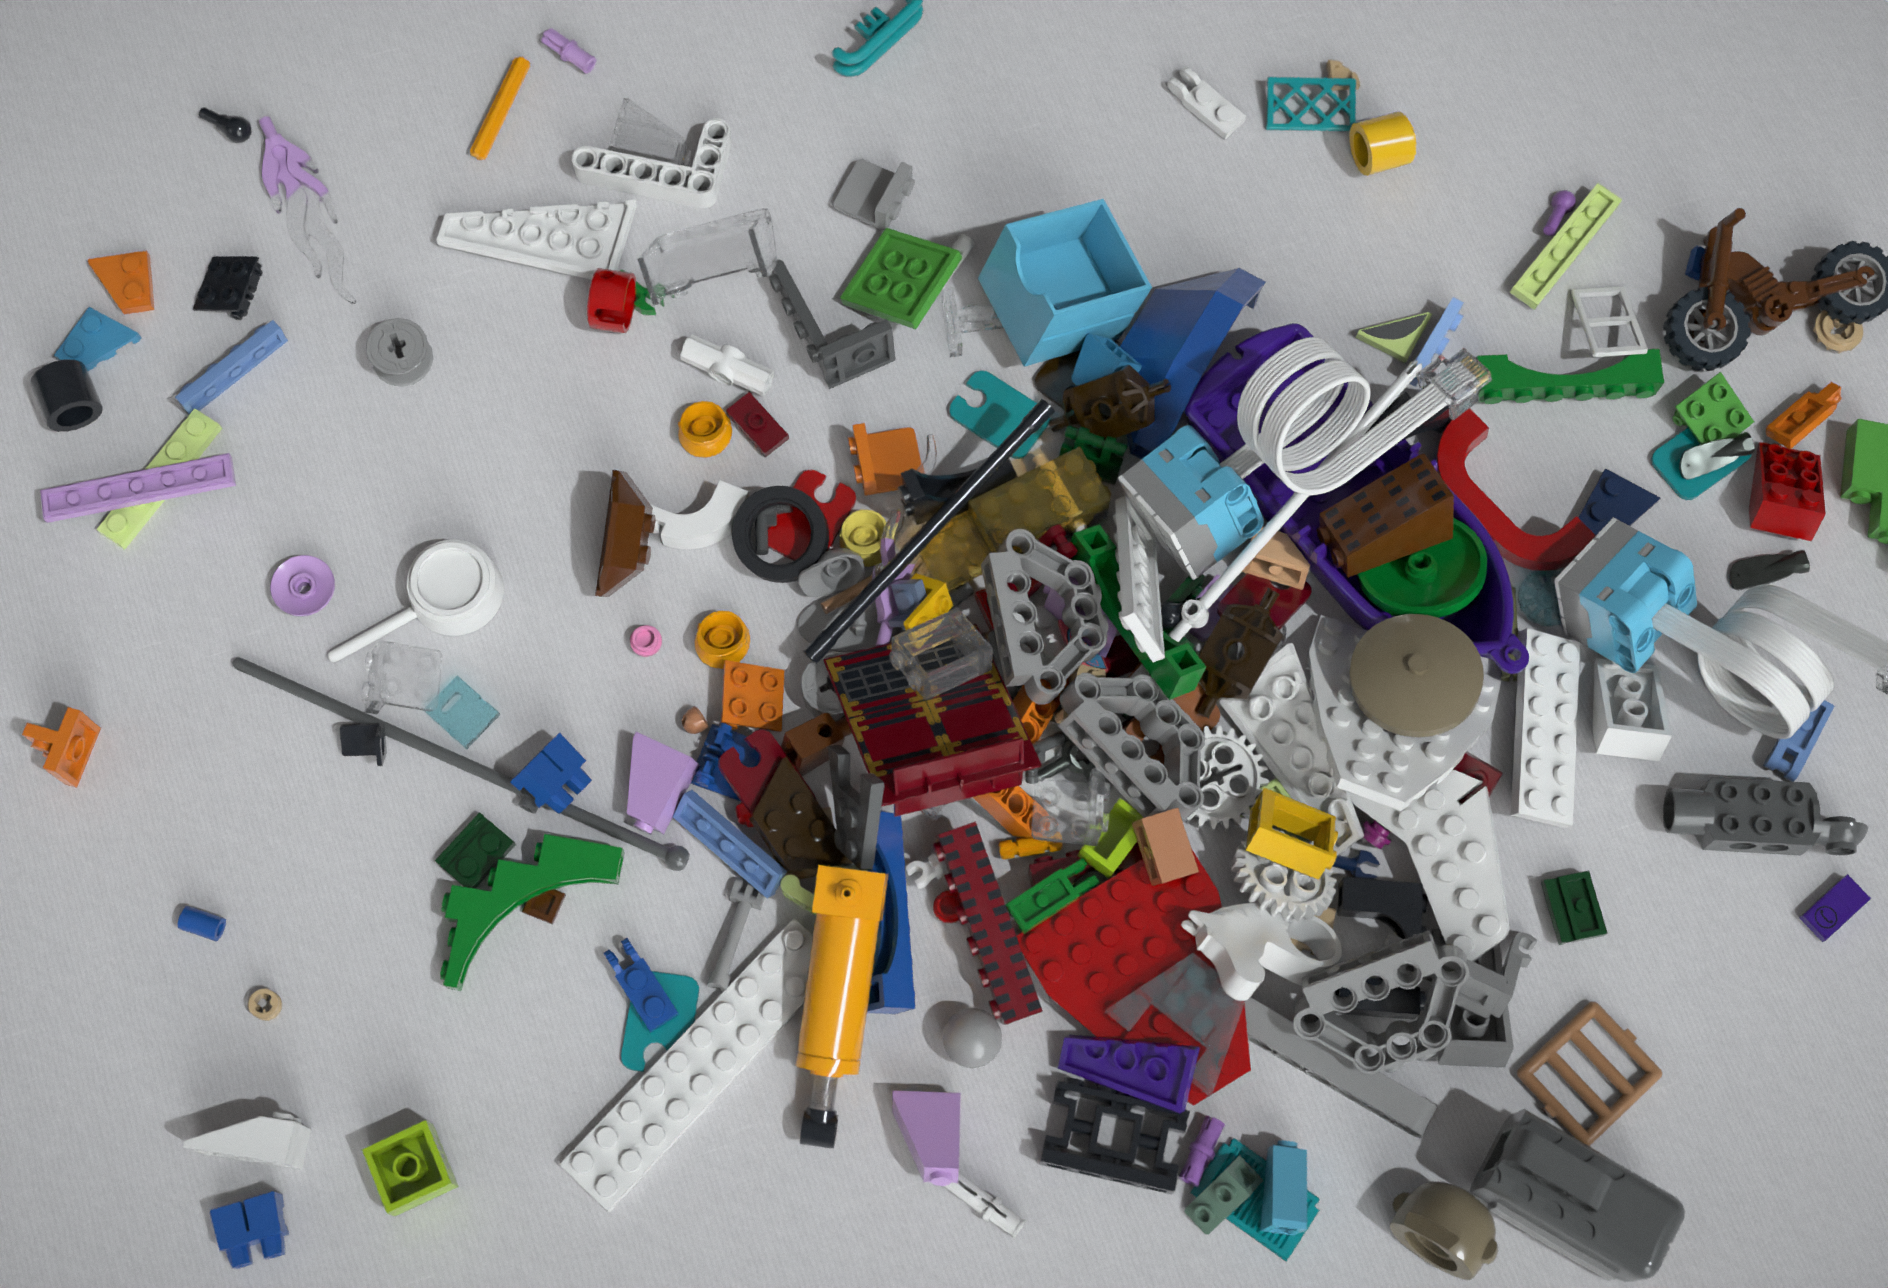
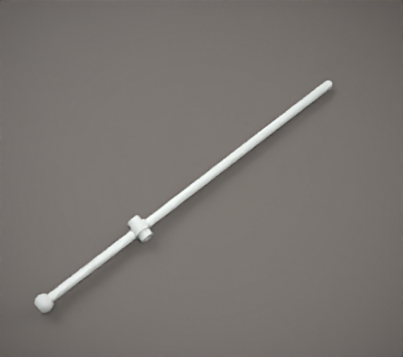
M1417 360L1411 362L1366 412L1351 434L1317 468L1332 460L1362 437L1422 370V364L1417 365ZM1295 492L1199 600H1188L1184 603L1181 611V621L1168 634L1172 639L1179 642L1191 628H1202L1206 625L1210 606L1310 495ZM1141 664L1130 678L1142 674L1149 676L1150 674Z

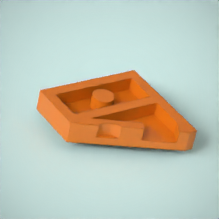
M147 250L88 259L89 265L124 315L155 310L151 259Z

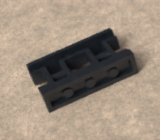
M1065 1077L1064 1082L1057 1081L1052 1104L1068 1107L1062 1138L1045 1136L1039 1165L1170 1195L1175 1192L1179 1165L1163 1162L1168 1131L1184 1134L1190 1114L1189 1110H1185L1180 1114L1131 1095L1128 1097L1116 1094L1117 1090L1104 1085H1097V1089L1084 1087V1081L1075 1078ZM1067 1094L1110 1104V1107L1097 1105L1093 1122L1076 1119L1074 1115L1078 1100L1064 1096ZM1131 1109L1176 1119V1122L1163 1120L1159 1137L1142 1134L1140 1132L1144 1115L1133 1113ZM1102 1115L1134 1122L1128 1153L1096 1146ZM1072 1131L1089 1135L1087 1154L1099 1156L1100 1159H1091L1053 1149L1054 1146L1067 1149ZM1138 1147L1155 1150L1153 1169L1165 1171L1166 1175L1122 1166L1120 1162L1133 1164Z

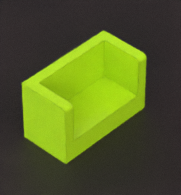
M1119 798L1077 856L1081 859L1084 858L1089 865L1110 879L1136 844L1137 838L1132 822L1142 819V815L1123 799Z

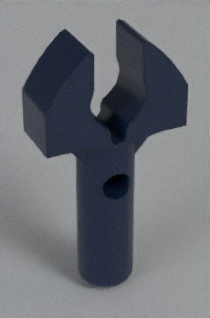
M1360 850L1358 856L1354 858L1341 855L1336 856L1332 867L1349 871L1353 878L1375 880L1377 878L1376 875L1365 874L1357 866L1367 864L1377 868L1380 863L1371 852Z

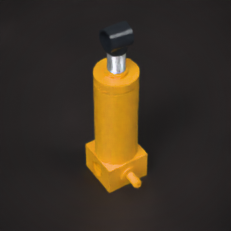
M818 865L812 913H816L798 1042L797 1051L799 1052H797L795 1065L796 1067L810 1070V1073L815 1075V1081H813L812 1086L814 1087L812 1088L813 1093H811L812 1100H810L811 1105L807 1107L803 1114L800 1144L834 1149L838 1126L837 1111L834 1110L837 1082L844 1074H859L861 1062L859 1059H861L878 926L879 921L883 919L888 874Z

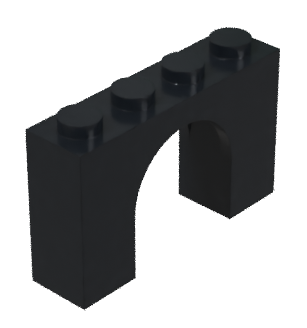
M1343 877L1338 884L1337 916L1379 920L1388 925L1398 937L1406 939L1414 934L1417 935L1427 931V927L1422 926V913H1426L1428 898L1425 893H1422V883ZM1369 977L1366 980L1368 984L1374 986L1384 981L1381 977ZM1418 986L1411 989L1396 987L1391 989L1387 997L1382 1000L1372 1001L1366 998L1358 1001L1357 1006L1350 1012L1341 1013L1334 1010V1013L1414 1020L1420 1015V1011L1424 1010L1426 994ZM1344 987L1338 988L1335 991V994L1339 997H1347L1352 993L1351 990Z

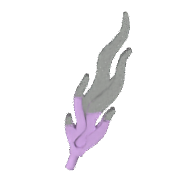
M270 117L261 118L259 123L267 138L265 139L266 147L262 163V179L272 198L275 212L277 214L282 212V199L279 192V182L285 185L286 221L292 241L312 263L315 277L320 278L322 276V264L315 250L310 245L309 238L312 236L317 240L327 256L332 286L342 298L351 304H356V299L343 283V248L338 239L329 231L321 215L320 201L325 204L331 221L337 224L338 219L334 202L328 189L318 179L301 168L304 167L317 174L319 172L317 165L306 152L286 141L281 134H277Z
M933 434L927 435L925 460L916 470L927 475H931L936 465L937 449ZM895 509L891 511L881 536L882 563L874 566L872 579L926 522L916 525L913 516L907 517L904 512L900 528L895 535L900 521L901 510ZM932 540L892 583L898 580L910 579L916 563L928 549ZM930 561L920 563L915 569L913 576L915 573L926 576L930 567ZM891 584L875 600L878 615L877 622L881 624L876 647L890 643L894 627H890L888 620L899 614Z

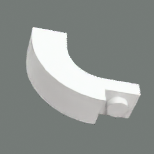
M720 480L711 500L697 512L684 515L674 514L651 505L653 507L652 514L656 518L653 533L661 531L663 545L676 549H698L715 544L732 532L735 515L742 503L749 497V491Z

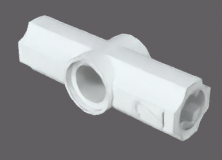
M693 334L687 337L680 354L682 361L707 371L716 381L728 386L734 383L761 396L768 392L775 375L774 370L747 359L745 354L730 345H722L720 347Z

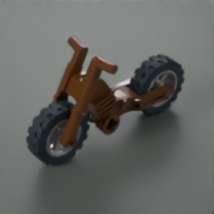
M1737 208L1722 219L1718 226L1709 230L1703 238V243L1706 247L1705 254L1702 256L1698 290L1689 291L1669 309L1666 314L1668 318L1663 325V330H1666L1664 340L1671 348L1669 350L1673 357L1677 356L1680 359L1678 362L1682 365H1690L1693 370L1697 371L1701 369L1714 371L1717 368L1726 366L1740 355L1747 347L1748 342L1746 340L1750 337L1751 332L1759 336L1767 335L1777 326L1788 320L1792 312L1801 311L1818 305L1821 310L1824 309L1828 313L1827 315L1831 319H1839V323L1849 324L1850 322H1855V324L1860 325L1865 321L1869 322L1888 309V256H1885L1882 253L1883 250L1878 246L1875 248L1870 246L1871 243L1849 241L1845 245H1838L1821 258V261L1816 264L1813 270L1816 272L1811 277V281L1778 282L1773 277L1772 271H1769V266L1764 267L1748 253L1742 251L1732 252L1733 227L1746 217V212L1742 208ZM1849 263L1857 265L1855 271L1850 269ZM1840 267L1843 274L1837 275L1838 268ZM1869 281L1873 283V290L1866 286ZM1860 291L1871 299L1868 302L1862 303ZM1853 294L1854 301H1851L1847 297ZM1692 313L1694 322L1687 323L1689 315ZM1760 317L1763 323H1759L1757 318ZM1724 327L1726 329V337L1718 332ZM1712 337L1721 342L1723 346L1714 349ZM1700 340L1701 343H1705L1706 348L1701 347L1697 342Z

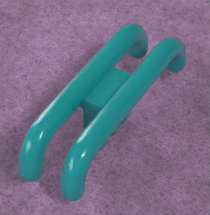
M905 0L907 5L892 18L888 17L879 8L874 7L870 11L873 17L866 14L862 18L864 24L858 22L854 25L855 30L867 41L854 52H846L840 47L834 48L832 51V55L836 59L833 63L834 70L848 77L859 76L918 24L923 15V0Z

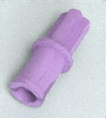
M552 28L543 33L542 43L558 53L561 60L571 62L585 74L593 70L597 59L578 47L575 40H568Z

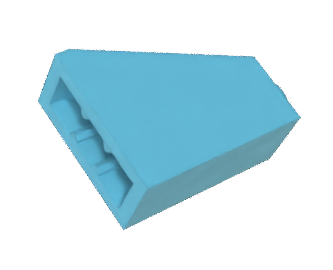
M1277 1141V1145H1272L1267 1149L1260 1231L1294 1236L1307 1229V1149L1297 1148L1298 1143Z

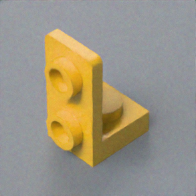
M915 573L911 579L923 580L927 597L904 621V627L910 644L918 646L944 615L949 612L953 603L945 582Z

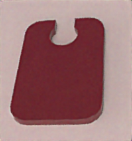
M1247 573L1219 602L1217 614L1221 617L1227 605H1259L1267 588H1270L1272 591L1280 594L1270 610V616L1278 628L1281 629L1310 598L1312 588L1305 581L1303 590L1294 587L1281 590L1275 588L1270 580Z
M764 729L754 731L745 738L748 745L759 754L757 766H744L734 746L724 752L718 760L720 772L750 814H752L755 806L759 803L766 785L770 782L777 769L776 766L779 761L785 757L788 758L774 736ZM793 765V767L795 768V770L797 771V773L799 774V776L802 778V780L804 781V783L806 784V786L808 787V789L810 790V792L812 793V795L815 797V794L813 793V791L811 790V788L808 786V784L806 783V781L803 779V777L801 776V774L798 772V770L796 769V767Z

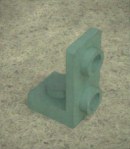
M1239 1155L1184 1209V1212L1204 1234L1209 1235L1264 1180Z

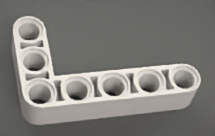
M713 118L705 123L692 167L591 146L578 147L574 150L571 160L575 175L581 183L697 208H708L717 200L731 151L730 128L728 123L720 118ZM714 136H723L720 139H713ZM709 161L716 162L713 165H705ZM586 163L592 164L588 167H582V165ZM615 169L621 170L617 173H611V171ZM643 175L650 176L647 179H639ZM672 181L679 182L676 185H668ZM701 187L708 188L706 191H697Z

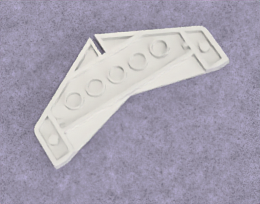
M1452 770L1443 781L1437 785L1433 783L1427 788L1424 795L1418 799H1413L1410 805L1402 811L1348 792L1354 805L1407 844L1446 945H1454L1461 948L1466 954V958L1474 962L1508 935L1509 921L1488 788H1482L1462 805L1459 803V800L1482 784V781Z

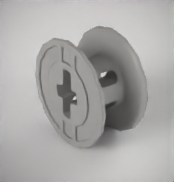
M403 318L389 319L377 325L368 336L366 343L367 357L378 377L389 385L399 387L413 385L422 380L430 371L433 362L432 347L428 343L422 328L413 321ZM402 346L404 357L398 359L396 348Z
M827 653L817 664L811 661L802 674L801 689L806 708L814 717L828 712L835 721L844 716L836 692H832V689L828 690V685L832 684L824 664V659L843 654Z

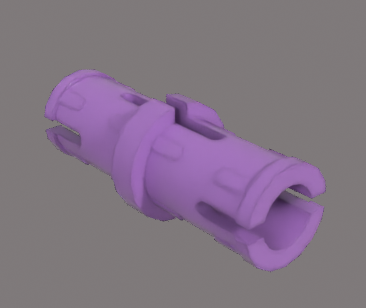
M1205 1116L1195 1142H1191L1189 1145L1190 1153L1178 1176L1181 1181L1189 1185L1192 1184L1194 1187L1199 1186L1209 1160H1213L1216 1154L1213 1151L1225 1127L1222 1121L1214 1117L1211 1119L1210 1116Z

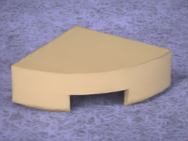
M1327 61L1328 78L1356 79V90L1359 89L1360 80L1355 72L1343 66V63L1340 61ZM1334 86L1331 90H1349V86Z

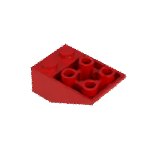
M1759 442L1749 502L1750 528L1812 542L1826 515L1820 455L1810 451L1788 449L1779 444Z

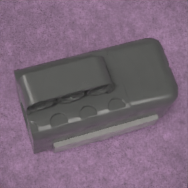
M1526 1109L1510 1115L1503 1123L1469 1191L1488 1202V1210L1606 1280L1618 1279L1624 1282H1632L1655 1276L1670 1249V1243L1674 1241L1685 1215L1682 1202L1675 1196Z

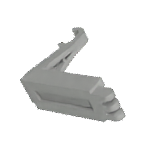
M1527 933L1516 934L1509 946L1500 974L1467 959L1469 976L1467 981L1460 986L1456 1005L1486 1019L1489 1018L1490 1014L1500 1018L1513 996L1520 967H1527L1532 960L1529 954L1520 951L1519 946L1531 950L1537 940ZM1389 934L1382 947L1404 939L1394 934ZM1450 961L1445 963L1442 969L1451 972L1458 969L1460 965ZM1403 964L1398 968L1404 974H1409L1416 969L1412 964ZM1433 974L1423 977L1418 987L1429 991Z

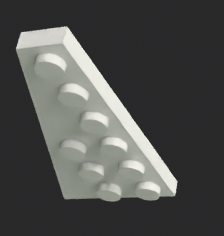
M635 199L625 200V203L609 204V201L597 202V205L593 206L567 204L530 207V210L514 211L513 208L502 209V212L483 213L482 211L445 213L436 240L439 246L592 279L594 272L598 268L618 269L637 202Z

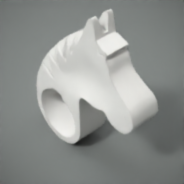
M1260 902L1231 905L1212 913L1190 911L1188 916L1191 920H1185L1181 924L1185 930L1196 937L1197 950H1201L1215 965L1224 991L1233 999L1240 1001L1248 1000L1264 980L1265 971L1263 967L1295 984L1302 985V977L1336 965L1342 955V946L1336 933L1328 924L1316 916L1311 921L1303 917L1300 922H1297L1293 915L1289 917L1288 921H1284L1282 913L1279 912L1275 917H1272L1271 909L1266 907L1262 911L1259 910ZM1290 938L1306 944L1315 953L1318 960L1311 959L1302 954L1294 946Z

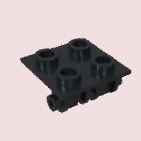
M213 256L208 265L202 286L197 294L193 310L231 312L230 316L236 320H242L243 317L247 316L251 304L248 300H253L254 298L251 292H256L259 279L263 274L261 270L262 265L258 263L259 257Z

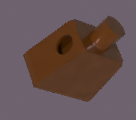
M825 712L785 732L781 748L803 777L829 760L828 746H843L845 737L852 734L845 715L834 721L831 715Z

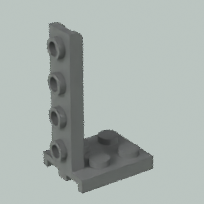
M779 259L770 262L773 275L769 276L772 288L775 293L781 292L783 308L788 316L793 315L796 322L793 324L796 333L800 339H806L808 355L813 363H819L829 389L896 361L892 327L887 319L879 323H871L851 335H843L836 341L828 344L784 262Z

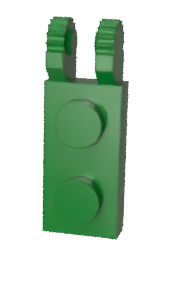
M1084 858L1064 870L1059 869L1006 904L1008 912L1023 934L1079 899L1080 895L1098 884L1099 880L1095 875L1086 878L1076 887H1073L1068 878L1082 872L1088 865Z

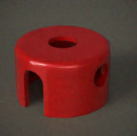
M598 268L594 272L587 302V321L590 328L621 333L628 332L632 322L636 299V277L634 273Z

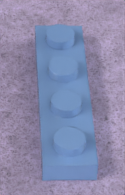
M274 320L267 325L260 326L252 337L243 344L233 347L229 355L224 359L209 366L205 374L196 381L186 384L180 393L175 396L182 408L190 415L194 408L200 411L288 341L282 329Z
M690 790L684 793L673 818L767 899L773 896L787 870L696 792Z

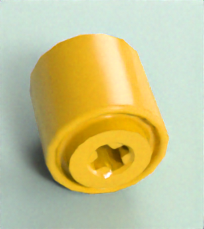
M1396 111L1360 121L1351 126L1349 133L1351 153L1357 168L1363 175L1368 176L1410 164L1415 159L1416 136L1413 126L1404 113Z

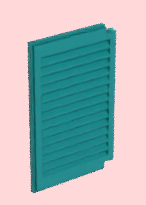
M1235 1138L1231 1140L1229 1146L1223 1142L1213 1160L1205 1169L1199 1186L1193 1187L1190 1194L1194 1197L1199 1196L1239 1155L1265 1181L1266 1160ZM1263 1181L1226 1219L1287 1262L1320 1211L1315 1207L1320 1198L1307 1190V1229L1294 1236L1260 1231L1264 1192Z

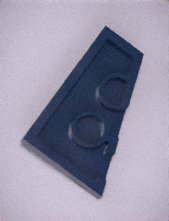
M1605 468L1578 518L1597 535L1613 517L1629 526L1633 525L1645 512L1658 503L1661 498Z

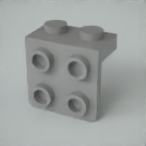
M864 159L857 160L834 201L835 209L884 231L885 228L889 227L891 221H895L902 207L901 203L905 196H909L915 184V180L912 179V166L901 162L897 171L893 173Z

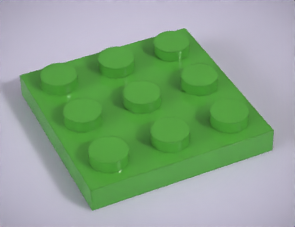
M885 228L841 295L840 300L845 306L916 330L961 261L962 256L959 250Z

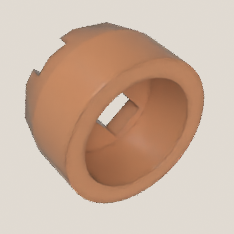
M696 706L686 711L681 720L685 731L690 734L700 733L709 727L705 717Z

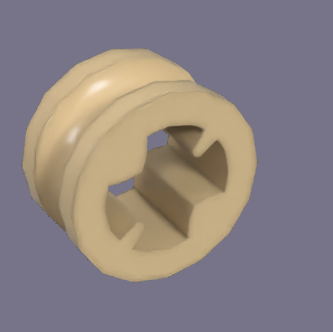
M259 989L251 995L248 1001V1008L251 1014L258 1019L270 1021L280 1014L282 1001L273 991ZM268 996H271L272 998L269 1003L272 1005V1008L269 1011L263 1009V1013H259L261 1006L258 1002L262 998L268 1000Z

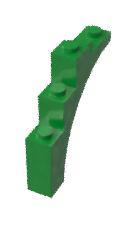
M544 834L543 842H537L534 854V861L538 862V866L498 859L497 868H491L488 879V886L492 887V891L452 885L450 893L446 892L444 895L442 912H446L445 918L449 922L457 923L456 928L451 927L447 945L452 948L449 960H444L441 968L440 979L444 980L443 986L447 989L462 991L469 966L483 941L499 922L533 897H537L546 891L569 885L587 883L618 885L625 855L623 848Z

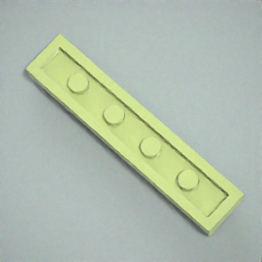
M1597 183L1513 286L1510 293L1535 310L1617 209L1622 199Z
M194 408L146 469L197 460L219 434L222 427ZM165 500L112 510L96 530L125 550Z

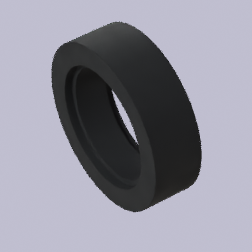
M771 486L753 493L742 503L733 521L732 541L735 552L741 562L755 575L770 582L789 583L797 581L799 574L818 563L822 554L827 551L829 528L822 510L806 493L793 487ZM775 505H790L799 509L806 515L811 528V538L806 551L798 559L788 564L776 565L762 560L755 553L751 543V529L754 521L760 513Z

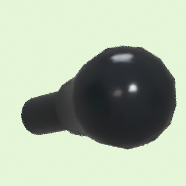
M205 107L199 111L201 119L216 125L217 129L222 131L231 141L243 143L250 138L252 133L251 124L244 117L220 115Z
M1169 601L1161 604L1162 628L1166 630L1173 629L1181 621V611L1186 601Z

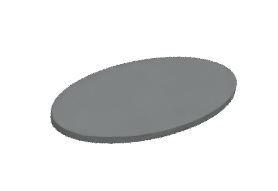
M837 594L827 596L813 603L799 617L798 630L800 635L807 642L811 643L852 601L828 614H825L821 603ZM875 601L843 633L831 650L855 652L876 647L881 624L877 622L878 615ZM902 627L893 628L890 643H893L892 639L903 631Z

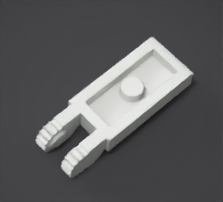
M1184 66L1180 70V77L1192 88L1190 92L1179 80L1171 78L1168 81V89L1182 101V105L1221 138L1226 140L1245 122L1246 115L1204 80L1201 81L1198 74L1189 67Z

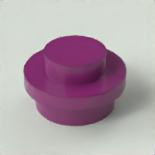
M1376 820L1373 823L1365 821L1362 831L1364 833L1363 837L1379 849H1382L1385 844L1389 845L1392 842L1388 837L1391 831Z

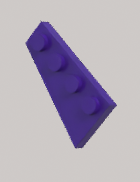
M1069 1034L1064 1037L1057 1069L1181 1114L1186 1109L1200 1047Z

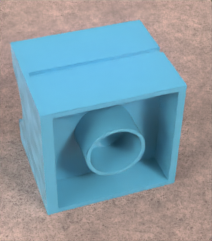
M1104 198L1006 224L978 277L1024 367L1080 351L1087 333L1107 337L1112 341L1120 339L1134 317V312L1138 311L1152 289Z

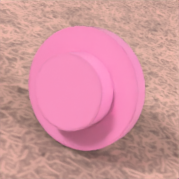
M643 625L632 632L630 645L637 655L649 657L660 650L662 637L655 627Z

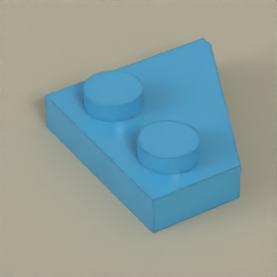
M88 307L54 354V357L58 361L64 359L80 361L85 365L87 371H90L99 362L117 355L116 350L131 341L133 344L139 342L141 336L136 331Z

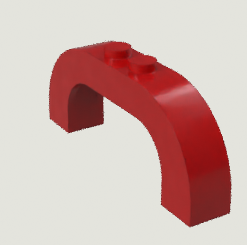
M1467 406L1452 419L1441 437L1437 455V472L1446 485L1479 519L1504 559L1530 570L1549 571L1567 567L1596 535L1577 516L1562 529L1550 535H1531L1519 529L1471 480L1466 471L1465 460L1467 456L1487 438L1489 427Z

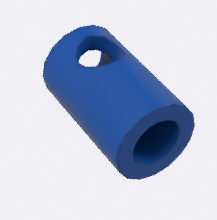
M186 906L179 916L177 926L180 930L218 941L225 930L226 919L191 906Z

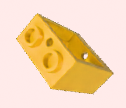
M1263 787L1250 810L1246 851L1319 880L1325 869L1330 870L1336 860L1337 851H1334V845L1338 837V831H1335L1336 817ZM1272 825L1314 842V845L1274 830Z

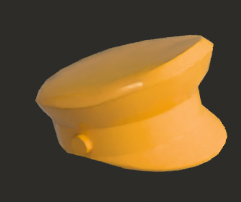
M701 401L693 403L685 409L681 420L678 422V437L682 447L696 457L707 458L721 453L728 446L732 437L730 419L721 407L713 402Z
M717 611L706 616L698 624V631L694 641L695 650L703 663L713 668L724 669L725 660L740 662L747 654L750 645V633L738 615L729 611Z

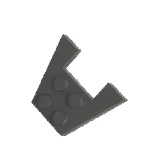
M841 745L828 746L836 820L835 845L859 870L873 869L884 782L874 773L860 774L859 793L850 785V753Z

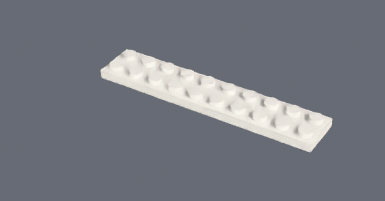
M795 918L788 923L729 985L727 990L710 1005L559 1164L607 1212H610L803 1007L813 935Z

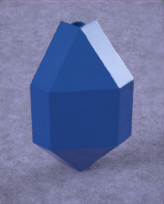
M1236 268L1155 289L1120 347L1142 365L1139 374L1149 384L1167 379L1169 383L1166 386L1170 384L1171 391L1155 396V421L1150 426L1126 434L1130 454L1142 460L1172 436L1203 373L1241 310L1245 306L1254 309L1260 291L1266 281L1241 268Z

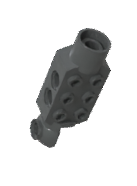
M1711 777L1700 790L1669 788L1666 791L1663 803L1665 831L1672 834L1695 835L1703 850L1801 856L1814 845H1824L1827 854L1850 855L1857 852L1856 846L1861 843L1868 831L1866 824L1856 822V819L1852 817L1834 816L1821 821L1817 793L1812 785L1807 782Z

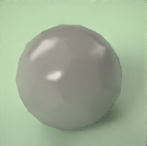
M967 1008L958 1011L949 1018L944 1027L942 1040L946 1053L954 1062L963 1067L978 1068L987 1065L995 1059L1001 1049L1002 1033L998 1022L991 1014L982 1009Z

